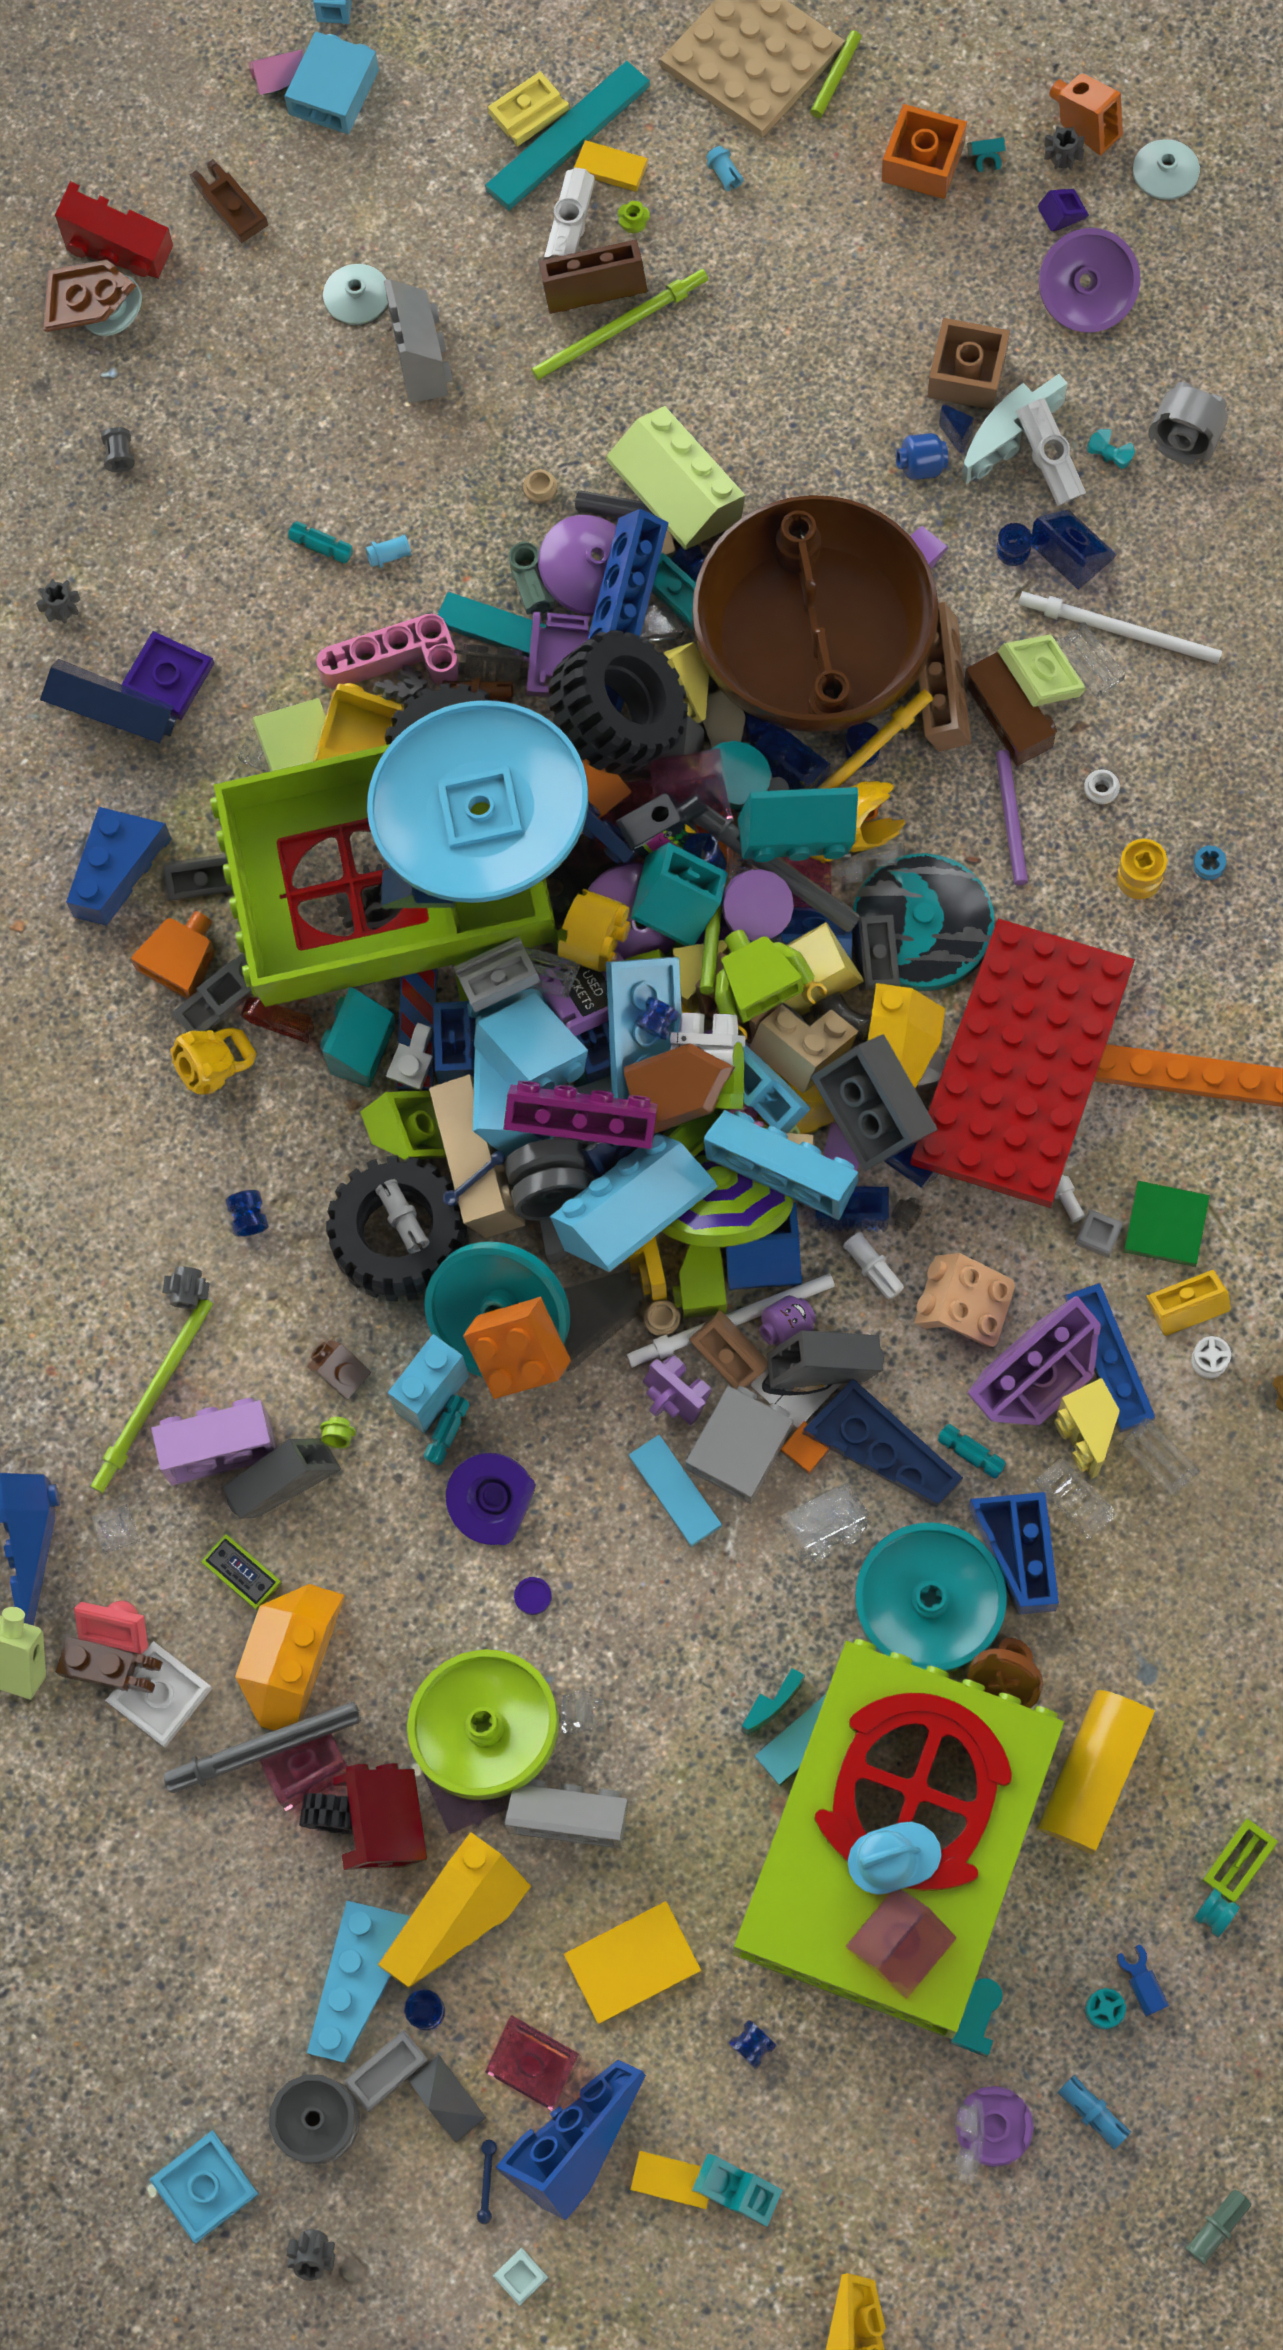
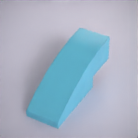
M745 1045L743 1047V1102L747 1106L753 1107L770 1126L788 1133L811 1108L772 1068Z

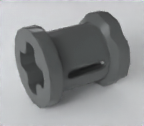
M123 427L104 430L101 433L102 443L106 448L104 467L111 472H125L132 469L135 465L133 455L130 454V431Z

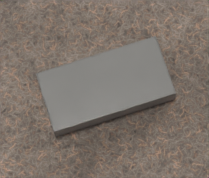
M403 2030L344 2080V2082L365 2109L370 2112L429 2060L406 2031Z

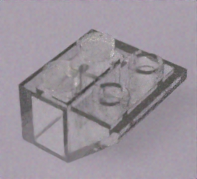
M845 1483L780 1516V1525L800 1563L807 1559L814 1563L828 1556L831 1553L829 1548L841 1542L844 1546H847L861 1539L864 1536L862 1531L867 1529L869 1514L850 1486Z

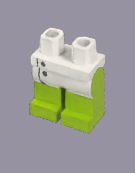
M681 1013L679 1033L671 1032L670 1035L671 1050L691 1043L718 1059L735 1066L729 1080H726L717 1098L719 1101L715 1108L743 1109V1047H745L746 1036L738 1035L737 1015L714 1014L713 1034H704L705 1014Z

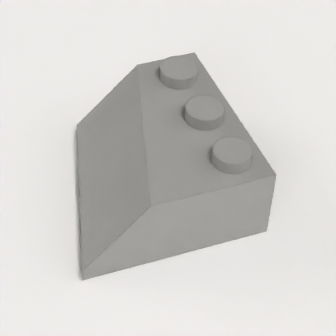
M385 280L384 285L408 402L414 403L448 396L446 383L453 380L449 361L443 362L441 353L446 352L443 333H436L434 325L440 323L436 302L429 303L427 290L394 280Z

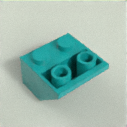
M668 842L645 857L630 918L685 946L695 945L721 904L728 873Z
M349 987L345 998L340 997L334 1010L335 1023L332 1030L326 1029L321 1040L320 1049L323 1050L324 1060L331 1075L370 1088L396 1027V1022L391 1011L358 990Z

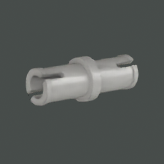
M388 1180L384 1182L388 1189H384L383 1185H379L375 1191L390 1215L388 1221L391 1227L397 1228L407 1247L408 1253L419 1252L421 1250L417 1243L425 1248L430 1243L429 1239L425 1236L416 1219L417 1212L414 1206L407 1203L397 1180Z

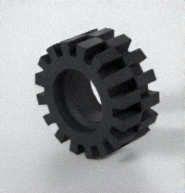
M323 1793L304 1794L299 1825L308 1829H317V1831L353 1834L348 1796L325 1795Z

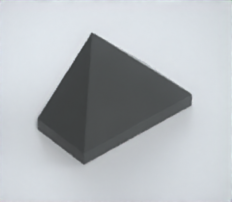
M439 2055L408 2079L426 2107L455 2142L487 2118Z

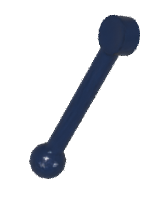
M501 1151L494 1152L491 1160L454 1192H445L443 1195L444 1203L451 1207L457 1205L461 1194L495 1165H502L505 1162V1154Z
M490 2139L484 2141L481 2146L485 2159L481 2209L476 2215L480 2224H488L492 2219V2213L489 2210L492 2156L497 2151V2145Z

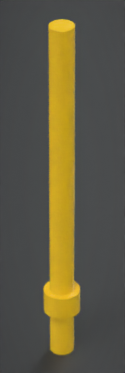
M924 688L905 707L902 705L891 714L893 718L817 789L839 788L902 728L906 730L915 722L914 717L934 699L931 694Z

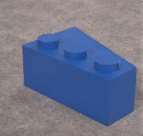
M98 807L66 901L74 918L106 926L109 924L133 892V886L143 873L148 872L152 866L151 862L163 847L166 848L172 840L166 823Z
M1038 1492L970 1499L968 1509L986 1547L1001 1568L1006 1590L1018 1615L1056 1611L1059 1599L1046 1493Z

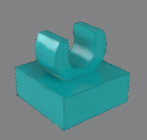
M1004 137L967 143L968 157L978 155L975 160L977 172H983V160L986 157L993 160L994 170L1001 169L1002 160L996 152L1006 151Z

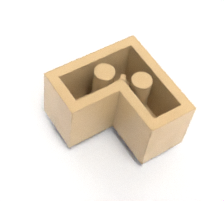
M782 1004L760 1022L749 1048L804 1094L815 1084L811 1076L850 1051L859 1031L832 1009L814 1024L808 1026Z

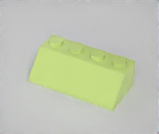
M666 406L638 418L606 456V461L655 516L669 522L667 530L685 550L729 529L742 518L745 494Z

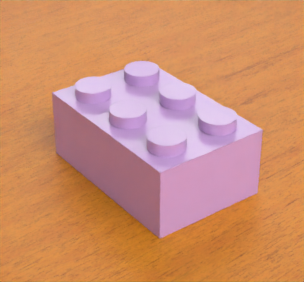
M245 1398L233 1402V1407L219 1411L217 1407L205 1408L197 1411L195 1417L183 1420L180 1416L169 1417L161 1420L159 1426L151 1427L160 1470L169 1483L173 1486L252 1466L277 1448L270 1416L261 1400L254 1401L253 1398Z

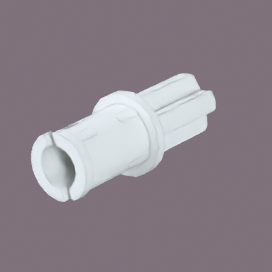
M862 1232L856 1233L844 1243L843 1248L849 1252L862 1268L861 1274L864 1277L868 1276L885 1298L892 1299L901 1293L904 1289L903 1284L885 1263L886 1257L884 1255L879 1256L865 1239Z

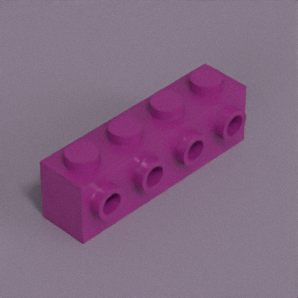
M523 1080L518 1081V1085L511 1084L509 1088L503 1130L652 1149L658 1104L650 1103L651 1099L645 1096L630 1095L628 1100L613 1098L614 1094L608 1091L594 1090L591 1095L577 1093V1089L570 1086L558 1085L555 1086L554 1090L540 1088V1084L537 1082Z

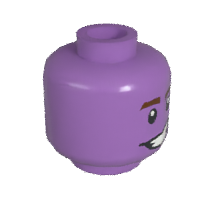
M788 1295L762 1311L760 1333L769 1345L775 1344L779 1346L800 1331H813L816 1316L806 1300Z

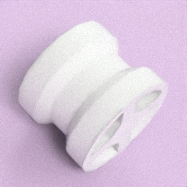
M1210 1336L1203 1338L1198 1342L1191 1356L1193 1370L1203 1378L1213 1379L1219 1377L1224 1373L1230 1362V1347L1219 1337ZM1202 1358H1205L1207 1361H1209L1210 1366L1209 1363H1207L1205 1360H1202Z

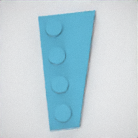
M346 1901L307 2054L342 2063L347 2062L369 2020V2016L377 2001L381 1998L391 1975L378 1966V1963L411 1916Z

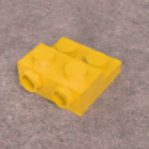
M653 1237L625 1259L622 1264L629 1263L631 1274L640 1272L644 1295L651 1294L652 1302L667 1300V1290L656 1237Z

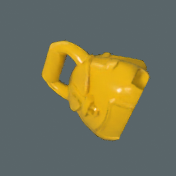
M234 1027L224 1028L215 1033L212 1030L182 1033L176 1038L174 1046L170 1049L172 1063L188 1090L199 1095L211 1094L221 1089L228 1077L252 1066L257 1055L244 1031ZM231 1036L244 1059L243 1061L234 1060L230 1048L224 1042L225 1038Z

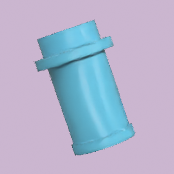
M718 146L706 155L708 160L707 166L715 171L724 189L731 191L732 188L736 189L739 187L744 178L731 161L730 151L724 149L723 146Z
M405 534L378 544L373 541L371 546L365 548L371 567L378 566V568H383L384 563L411 556L410 545Z

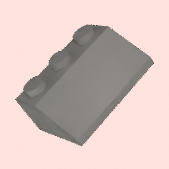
M535 1779L519 1789L512 1790L505 1819V1826L509 1834L623 1848L629 1803L628 1799L621 1798L620 1791L599 1789L598 1795L583 1793L584 1787L573 1784H561V1789L559 1790L545 1788V1781Z

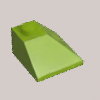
M430 1091L385 1092L360 1111L373 1145L396 1156L398 1155V1157L407 1160L408 1156L418 1159L447 1158Z

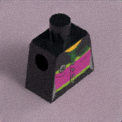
M664 793L616 822L630 848L645 860L648 854L668 842L685 850L699 839L700 832L694 820L707 812L708 808L697 793L682 803H679L669 793Z

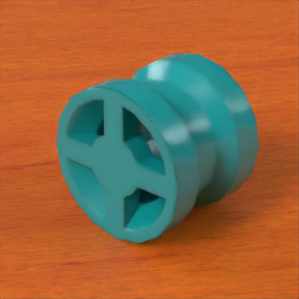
M1214 1888L1194 1915L1193 1920L1198 1924L1205 1923L1211 1928V1933L1219 1938L1240 1909V1906L1235 1902L1228 1903L1222 1898V1893Z
M1104 1988L1097 1990L1089 1996L1085 2004L1086 2018L1097 2029L1107 2030L1115 2027L1123 2020L1126 2013L1125 2000L1120 1993L1113 1989Z

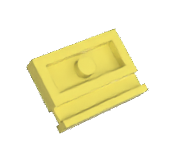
M541 71L488 106V114L504 133L513 139L517 147L570 110L569 103L562 99L558 90Z

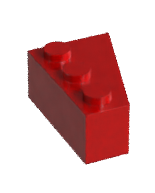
M70 181L55 213L66 250L80 258L87 256L99 261L107 259L115 267L119 266L128 269L135 275L141 277L148 275L159 279L173 248L169 228L130 209L126 215L107 206L109 199L99 195L98 200L78 192L80 185Z

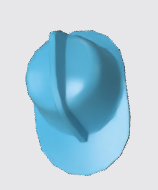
M904 1822L881 1828L860 1837L852 1846L848 1857L849 1873L855 1884L860 1888L877 1895L913 1886L927 1880L937 1870L941 1859L940 1843L932 1831L918 1823Z

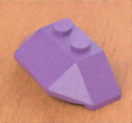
M1078 1296L1073 1297L1036 1322L989 1364L967 1394L991 1422L1040 1425L1058 1409L1062 1397L1080 1389L1093 1378L1098 1335L1100 1334L1101 1327L1100 1322Z

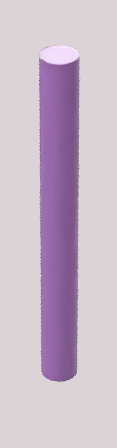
M1000 750L995 754L1013 880L1015 885H1024L1028 883L1010 753L1008 750Z

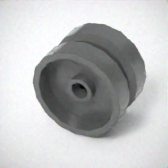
M566 1138L544 1139L529 1143L508 1155L504 1165L509 1185L514 1187L511 1191V1196L517 1216L528 1220L551 1219L550 1216L559 1210L566 1201L573 1199L590 1185L589 1175L584 1171L587 1165L580 1152L582 1145L579 1142Z
M305 2074L290 2080L277 2092L270 2107L269 2128L274 2142L287 2156L303 2163L326 2164L340 2158L353 2145L359 2132L360 2111L355 2097L343 2084L324 2075ZM310 2112L320 2114V2122L314 2127L309 2126L311 2121L307 2120Z

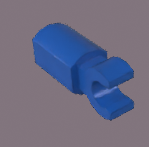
M1139 1944L1134 1947L1139 1957L1136 1964H1129L1125 1960L1123 1953L1118 1954L1116 1957L1119 1967L1130 1974L1132 1979L1129 1980V1983L1145 2017L1168 2007L1169 2004L1153 1970L1148 1971L1146 1967L1147 1953Z

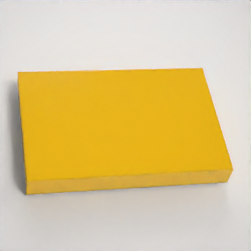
M667 1901L564 1953L598 2025L702 1972Z

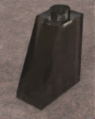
M629 1270L564 1288L570 1308V1327L564 1346L571 1362L567 1366L566 1372L575 1369L640 1313L638 1301L644 1300L643 1291L639 1279L632 1280Z

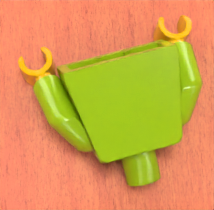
M741 929L732 932L725 938V943L731 953L721 959L723 969L716 976L715 1001L719 1014L737 1015V1020L740 1017L742 1023H745L802 993V997L806 1002L815 1004L810 993L814 987L818 988L822 996L827 995L826 987L821 983L814 982L815 975L799 951L781 942L773 943L767 936L750 942L745 932ZM738 1024V1029L741 1030L742 1036H746V1041L747 1032L743 1026Z

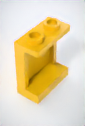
M339 683L331 697L313 762L386 745V730L390 726L393 727L391 718L396 710L403 712L404 705L397 703L393 697L386 700L382 697L383 694L376 696L364 692V689L356 684Z

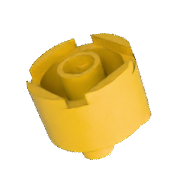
M583 889V895L578 894L575 897L565 918L562 929L567 930L566 942L559 940L558 956L595 971L606 972V962L616 961L617 953L614 950L618 942L624 943L628 937L631 922L626 921L629 907L625 903Z

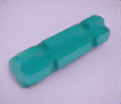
M293 522L288 531L291 541L300 545L306 543L305 547L327 557L333 555L334 560L341 563H347L352 556L353 549L351 544L342 540L336 542L335 537L314 528L307 529V525L301 522Z
M458 1395L450 1396L446 1405L447 1412H443L431 1437L433 1442L428 1444L424 1452L425 1460L434 1465L440 1466L443 1464L447 1455L446 1448L451 1447L462 1423L460 1418L465 1416L469 1408L468 1400Z
M947 1424L938 1435L939 1443L948 1449L953 1447L954 1453L977 1468L981 1466L984 1468L983 1472L994 1479L999 1477L1006 1466L1005 1460L996 1454L990 1455L989 1449L968 1435H960V1430L953 1425Z

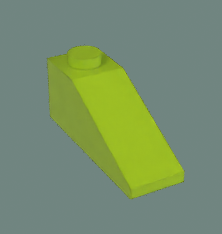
M690 1244L679 1272L680 1285L673 1286L675 1308H683L684 1318L710 1316L719 1310L727 1314L720 1247H703Z

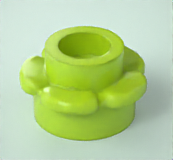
M630 201L627 205L623 204L617 212L619 217L618 223L628 233H639L645 229L647 221L650 219L649 209L643 207V204L639 201ZM631 214H636L637 216H636V217H631L630 215H631Z
M331 1417L320 1425L321 1441L329 1447L346 1448L350 1445L351 1437L356 1435L355 1428L350 1426L349 1420L343 1417Z

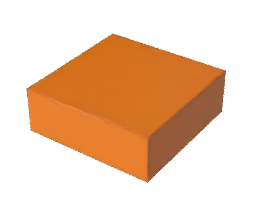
M803 1421L783 1445L780 1452L806 1473L810 1474L830 1449L802 1434L803 1429L808 1425Z

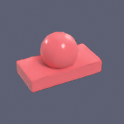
M116 1601L108 1605V1607L80 1602L74 1607L78 1639L137 1654H142L148 1649L144 1616L139 1615L136 1607L131 1603Z

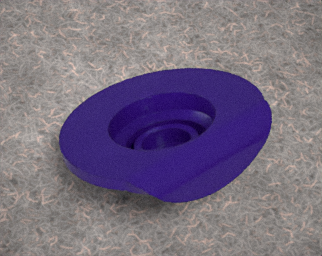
M480 1453L463 1461L451 1474L446 1488L447 1510L455 1526L468 1538L482 1544L506 1545L514 1539L531 1503L536 1483L528 1472L512 1458L498 1453Z

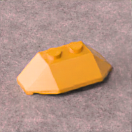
M307 1584L259 1606L235 1678L260 1727L275 1731L303 1720L345 1595Z

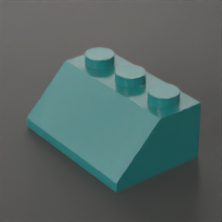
M858 788L750 792L738 817L742 859L753 858L755 862H768L775 857H789L792 861H800L810 856L824 855L826 859H838L845 856V854L849 853L855 842Z

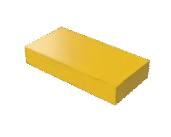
M585 140L574 167L586 169L587 172L595 176L597 181L637 192L648 166V158Z
M639 2151L630 2190L706 2210L709 2201L704 2196L692 2191L702 2166Z

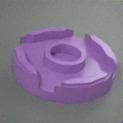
M762 869L745 871L732 878L724 889L721 901L722 913L729 929L732 932L740 929L743 930L748 939L752 941L763 936L772 939L782 933L791 920L794 908L792 892L786 882L774 872Z
M998 2086L980 2088L967 2096L958 2109L955 2121L957 2141L965 2154L977 2163L991 2167L1008 2165L1020 2158L1031 2144L1034 2130L1032 2114L1023 2099L1013 2091Z

